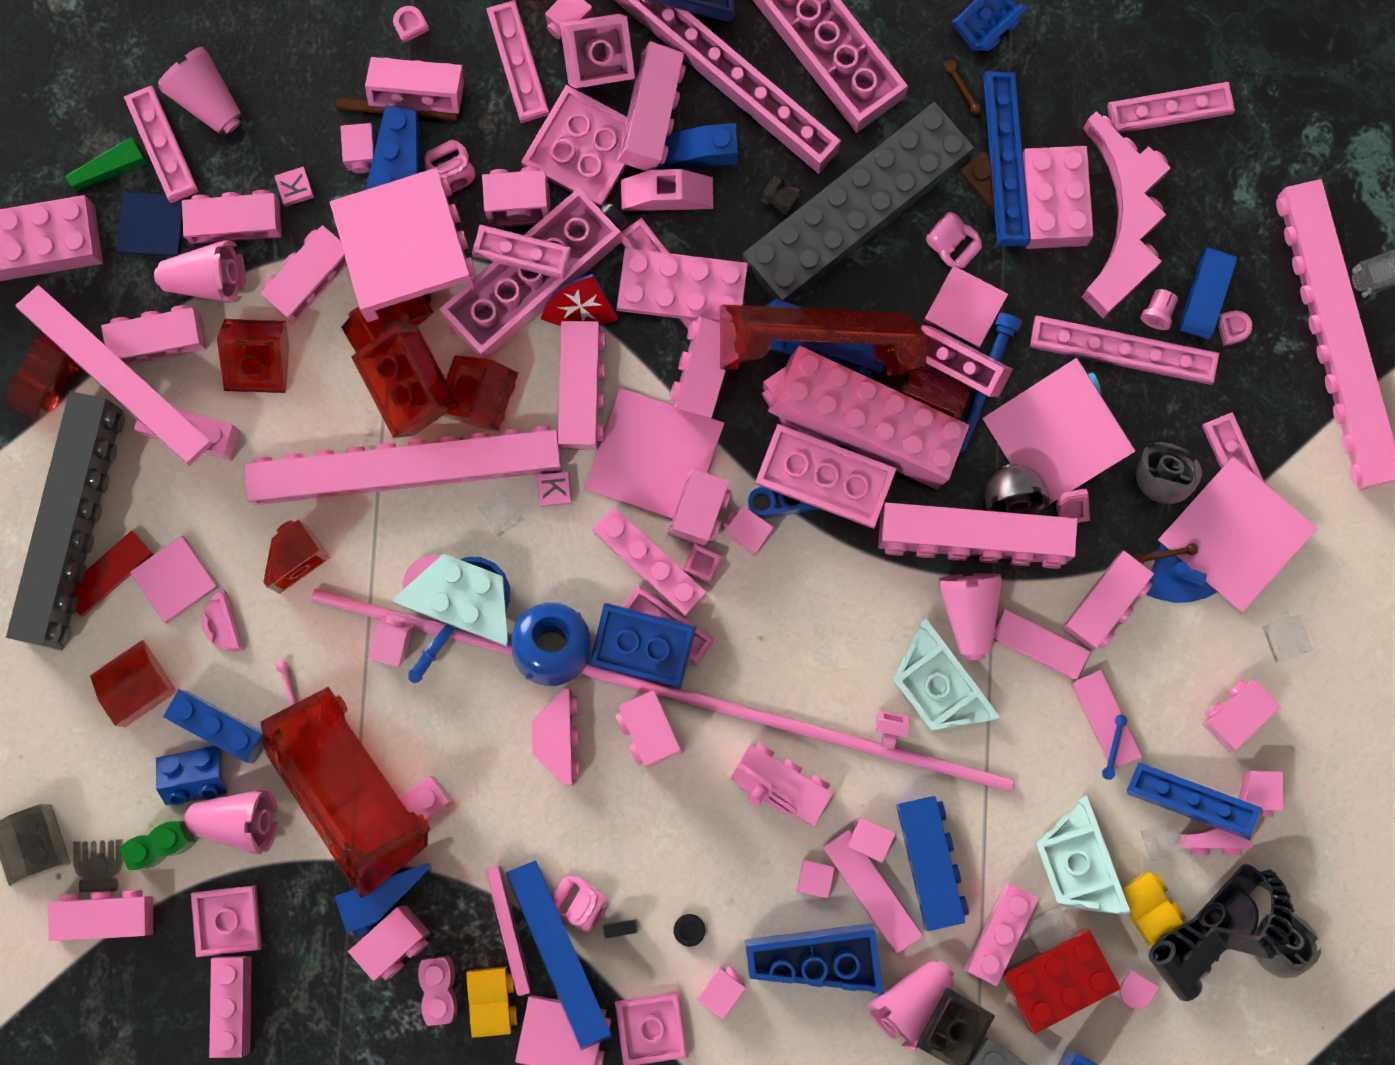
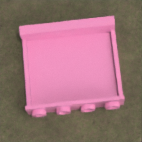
M437 168L330 201L358 305L367 322L379 319L378 309L466 281L470 290L475 288L472 277L476 276L477 273L472 258H466L463 251L469 248L463 230L457 231L455 224L461 222L456 205H450L447 198L453 195L447 177L441 179Z

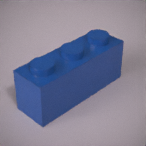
M178 689L163 716L165 719L246 763H255L269 737L264 732L189 691Z

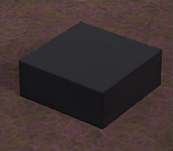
M636 919L604 924V936L606 939L637 933Z

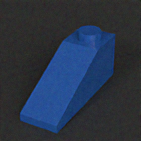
M736 123L705 125L671 133L665 140V146H668L665 162L663 164L659 163L655 170L738 164Z
M424 864L334 896L346 933L356 931L357 937L369 933L375 927L374 924L381 922L432 870L431 864Z

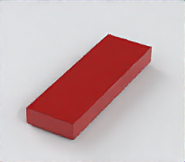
M131 530L86 570L83 583H76L74 595L79 597L76 612L80 616L84 617L131 575L130 571L154 555L134 531Z

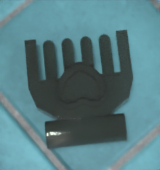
M123 839L116 840V860H114L113 840L108 842V857L105 855V841H100V853H97L96 841H92L91 858L89 860L88 842L83 841L82 861L81 841L73 842V866L76 874L85 879L79 881L80 893L117 891L118 881L112 877L121 871L123 865V858L119 851L123 845Z

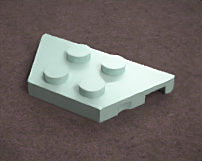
M443 554L393 599L394 604L506 647L508 646L509 637L507 633L504 578L501 575Z
M927 618L923 620L893 678V682L928 729L934 731L998 719L1000 717Z
M1088 796L1082 797L1079 800V804L1067 816L1064 815L1056 823L1055 827L1036 843L1057 904L1062 907L1129 915L1128 904Z

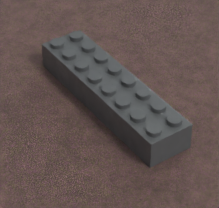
M934 101L743 253V262L748 263L747 269L773 300L778 299L790 303L971 158L974 147Z
M73 391L68 393L6 638L61 651L70 639L71 627L69 622L71 614L76 612L79 597L74 595L76 583H83L86 566L84 563L86 555L91 552L94 545V536L92 535L94 524L99 521L102 513V506L99 505L102 492L105 493L109 486V475L107 472L110 463H113L116 458L117 445H115L117 433L122 431L125 417L122 414L123 410L106 398Z

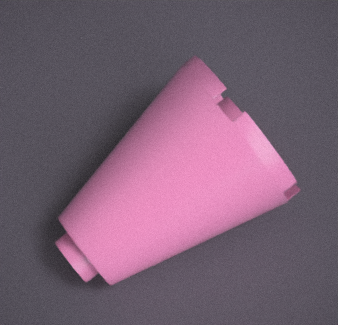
M198 47L185 55L187 60L181 64L176 62L158 81L159 86L157 87L162 93L217 133L225 131L229 134L241 124L239 118L242 113L209 53L203 47Z
M224 240L161 261L155 269L154 278L156 284L165 292L228 303L237 302L242 297L237 296L239 289H244L246 283L244 259L242 254L235 253L233 247L237 246L235 242Z
M973 573L972 576L959 574L939 578V589L959 653L966 655L967 660L985 659V654L992 651L1002 587L1001 575L998 573Z
M256 790L195 802L185 811L184 825L192 835L253 854H262V852L270 850L275 839L278 822H272V812H278L274 795L266 790Z
M929 961L884 991L883 994L873 998L866 1006L872 1009L870 1012L871 1017L892 1039L896 1036L902 1038L905 1042L901 1046L913 1052L920 1046L954 985L952 976L954 973L942 961L938 963Z

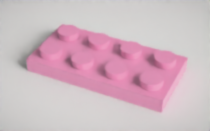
M625 248L617 311L696 321L698 316L724 324L740 326L748 263Z
M777 424L755 484L874 529L897 468Z

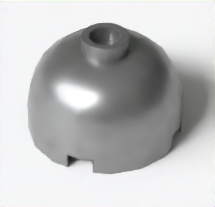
M1157 442L1154 443L1152 448L1147 446L1143 450L1135 474L1138 487L1147 497L1159 503L1174 504L1185 500L1192 494L1201 480L1202 470L1196 459L1193 463L1186 457L1188 451L1172 443Z
M1014 463L1007 464L1000 471L996 472L988 481L985 490L987 511L1036 515L1039 513L1038 507L1044 503L1046 508L1050 501L1048 490L1042 477L1035 470Z
M1270 914L1260 922L1254 934L1255 936H1259L1262 933ZM1293 914L1295 922L1291 924L1293 933L1287 935L1289 944L1281 945L1283 954L1275 955L1272 959L1255 956L1256 960L1265 970L1281 978L1300 976L1311 969L1321 955V948L1317 951L1315 943L1318 939L1316 932L1305 920L1296 914Z

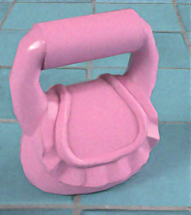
M451 139L432 148L424 156L425 169L437 168L441 179L447 177L452 193L465 188L475 178V170L469 162L468 152L457 140ZM458 149L459 155L457 157L454 156L442 164L439 163L438 166L432 164V162Z
M953 212L946 213L926 236L928 245L950 267L954 265L959 269H964L982 249V240L978 232L971 226L963 223L962 219ZM966 236L973 238V241L954 261L950 254L955 251V248L962 240H965Z
M575 876L563 878L552 896L562 922L573 925L583 933H589L595 928L608 905V898L602 892L593 889L581 877ZM576 884L580 891L577 893L572 905L568 908V912L559 911L572 887Z

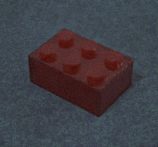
M416 324L395 325L351 356L393 438L414 436L458 406L449 385Z

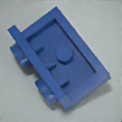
M974 0L951 24L973 51H989L1000 42L999 36L1006 30H1011L1021 22V15L1027 8L1024 4H1016L1014 0Z
M212 746L156 758V790L165 805H181L188 801L211 799L227 793V786L222 778V752L220 748Z

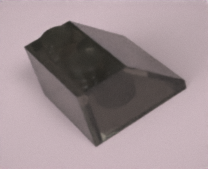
M38 804L10 814L0 820V860L8 886L71 864L52 804Z
M946 987L916 1047L948 1065H970L995 1015Z

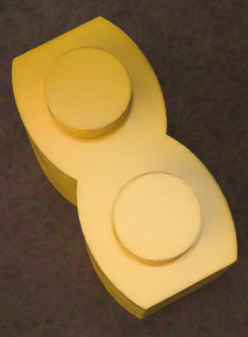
M1145 871L1121 886L1130 910L1128 916L1148 947L1152 948L1163 934L1183 925L1182 920L1185 919V915L1175 901L1170 903L1164 892L1168 891V888L1158 874L1153 876L1151 872Z
M507 966L468 970L466 974L472 1038L511 1034L512 1026L518 1025L516 1006H510L509 993H515L512 973L508 974Z

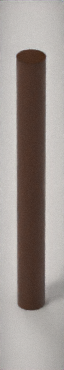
M341 97L336 99V109L384 114L385 107L368 106V100ZM414 110L418 118L455 122L458 120V113Z

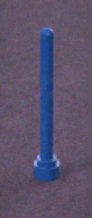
M999 313L995 323L997 327L995 332L998 335L989 357L1001 362L1009 338L1012 339L1014 334H1018L1022 320L1010 314ZM978 390L975 392L964 423L969 425L959 456L966 453L987 395Z

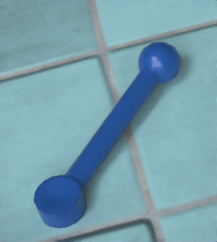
M1123 714L1115 718L1116 731L1107 767L1102 770V776L1107 780H1111L1115 776L1113 766L1122 729L1128 722L1127 717Z

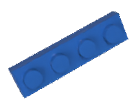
M1140 762L1127 788V794L1247 840H1251L1262 813V807Z

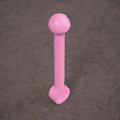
M279 661L276 669L282 675L293 711L291 720L295 724H301L305 717L302 712H299L287 673L288 663L286 661Z

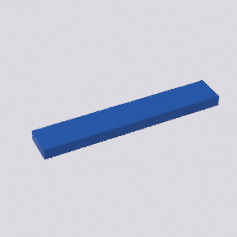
M986 71L983 75L997 246H1028L1030 243L1016 73Z
M536 860L506 872L508 881L580 1050L611 1038L610 1030Z

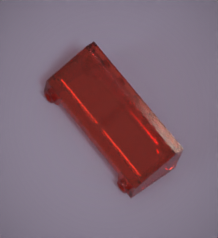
M727 304L720 306V370H736L739 364L745 360H757L764 357L769 350L770 340L872 345V360H879L886 365L888 377H904L926 367V334L907 313Z
M328 686L260 721L264 752L361 899L372 893L428 846L430 827L422 814L417 816L415 812L407 811L345 721L344 713L348 710L344 700L340 695L335 696Z

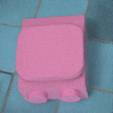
M532 994L528 997L515 1060L516 1063L526 1065L603 1064L605 1051L599 1050L600 1043L580 1050L559 999ZM601 1009L607 1026L610 1029L611 1019L605 1018L607 1010Z

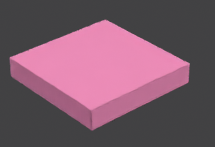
M953 265L924 321L979 349L1008 294Z
M183 536L130 571L164 623H169L219 588Z
M257 885L191 893L196 957L262 949Z
M679 992L615 1001L623 1065H640L688 1058Z

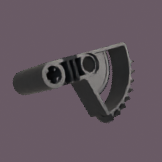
M1244 864L1191 921L1160 937L1149 951V960L1179 1000H1193L1202 991L1203 986L1199 978L1205 972H1211V965L1215 961L1218 962L1220 955L1225 950L1231 949L1267 959L1283 954L1281 945L1289 944L1287 935L1293 933L1291 924L1295 922L1293 915L1295 910L1291 902V895L1283 881L1271 869L1260 872L1251 865ZM1257 886L1268 890L1271 896L1270 915L1264 930L1259 936L1254 935L1259 922V911L1255 901L1249 896Z

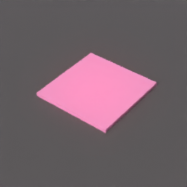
M1075 358L982 418L1010 464L1014 463L1033 469L1042 477L1048 490L1049 505L1058 500L1063 493L1076 489L1136 451L1078 358ZM1044 503L1038 507L1039 510L1045 508Z
M620 388L604 431L603 441H601L584 490L673 519L687 476L692 469L708 473L724 422L677 409L673 405Z
M1232 456L1162 534L1158 541L1169 550L1185 548L1190 543L1196 544L1198 546V553L1196 555L1182 554L1177 555V557L1182 562L1187 563L1189 568L1207 574L1205 581L1243 613L1318 528Z

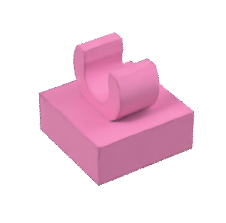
M878 710L875 731L883 733L882 747L894 749L897 736L907 738L910 726L909 716Z

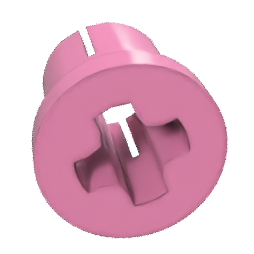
M1155 290L1148 308L1142 312L1141 320L1146 325L1158 330L1170 329L1172 324L1171 316L1178 302V297L1168 290Z

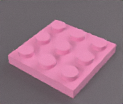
M566 85L522 159L521 164L523 167H537L539 170H545L547 180L571 193L580 187L596 206L601 208L627 166L617 162L627 117Z

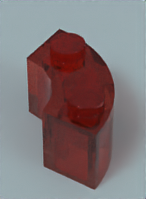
M424 295L378 309L379 319L370 322L365 320L360 308L357 307L349 312V318L341 328L358 357L362 358L392 344L391 340L397 334L410 333L434 312Z
M44 333L40 334L31 341L23 364L9 380L5 405L35 420H39L47 411L51 413L55 410L59 402L60 393L70 375L77 371L79 365Z

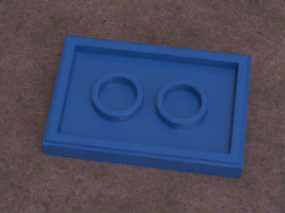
M604 603L589 664L681 688L697 626Z

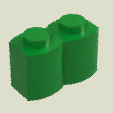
M169 821L154 828L149 835H141L129 839L120 847L119 851L128 870H144L157 866L167 856L186 852L195 844L196 840L185 827L184 821Z

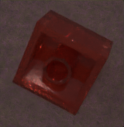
M224 319L217 337L224 391L286 393L289 356L286 321Z
M454 355L434 413L478 428L499 431L500 425L505 418V411L510 396L515 389L518 372L492 359Z
M915 362L902 390V394L959 420L972 387L952 376L949 377L939 373V369L925 362L921 364Z
M300 520L285 522L276 530L278 534L271 539L263 583L267 588L279 594L331 558L311 528Z
M141 640L90 675L98 701L113 724L119 727H127L177 693L176 688L144 640Z

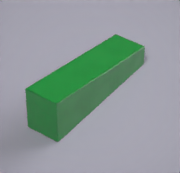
M130 137L65 177L70 186L77 192L148 164L136 142Z

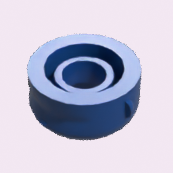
M543 603L528 609L523 615L521 614L512 632L511 645L514 663L520 673L526 677L525 679L536 684L558 686L575 679L586 667L591 647L589 628L581 613H577L574 609L564 604ZM554 632L565 639L566 646L556 652H545L537 647L536 642L543 634Z

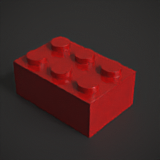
M1085 928L1006 968L1002 975V979L1029 1031L1034 1034L1121 989L1094 936L1089 929Z

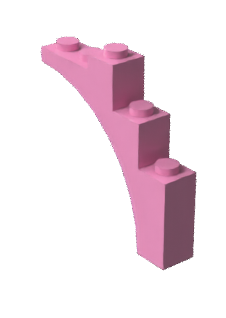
M1096 111L1087 120L1083 130L1096 144L1109 167L1116 189L1118 219L1116 237L1109 259L1100 275L1087 288L1082 298L1104 319L1154 272L1162 262L1158 258L1159 254L1150 244H1144L1142 240L1166 216L1161 203L1154 197L1149 198L1146 194L1166 176L1170 167L1167 165L1168 161L1165 156L1159 151H1153L1150 147H1147L1139 154L1134 142L1127 137L1123 138L1115 130L1114 123L1107 116H1101Z

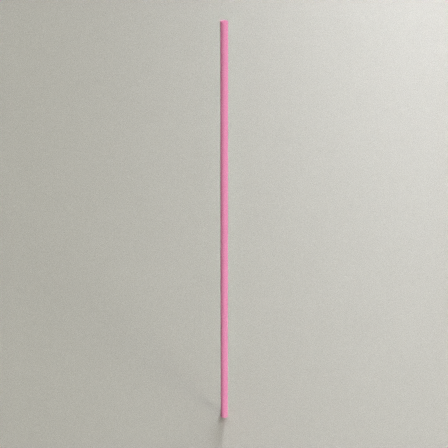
M317 589L312 594V601L379 620L388 615L404 617L407 623L414 624L413 629L438 635L446 626L442 623ZM461 629L459 631L454 630V633L449 638L512 656L511 642L506 647ZM588 663L581 673L584 676L647 693L654 690L656 695L1005 791L1011 792L1014 780L896 747L894 749L882 747V744Z

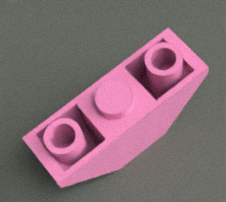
M683 169L649 170L621 180L622 211L713 209V177Z
M562 689L532 721V753L560 781L567 786H573L574 779H579V759L573 760V747H578L579 745L578 728H572V715L578 714L577 696H572L570 689Z

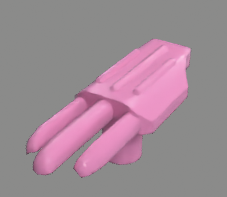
M740 763L733 776L737 779L740 788L750 795L748 802L752 806L758 807L761 802H766L786 815L788 814L787 809L793 813L797 812V808L794 806L795 803L789 796L777 789L776 786L764 777Z

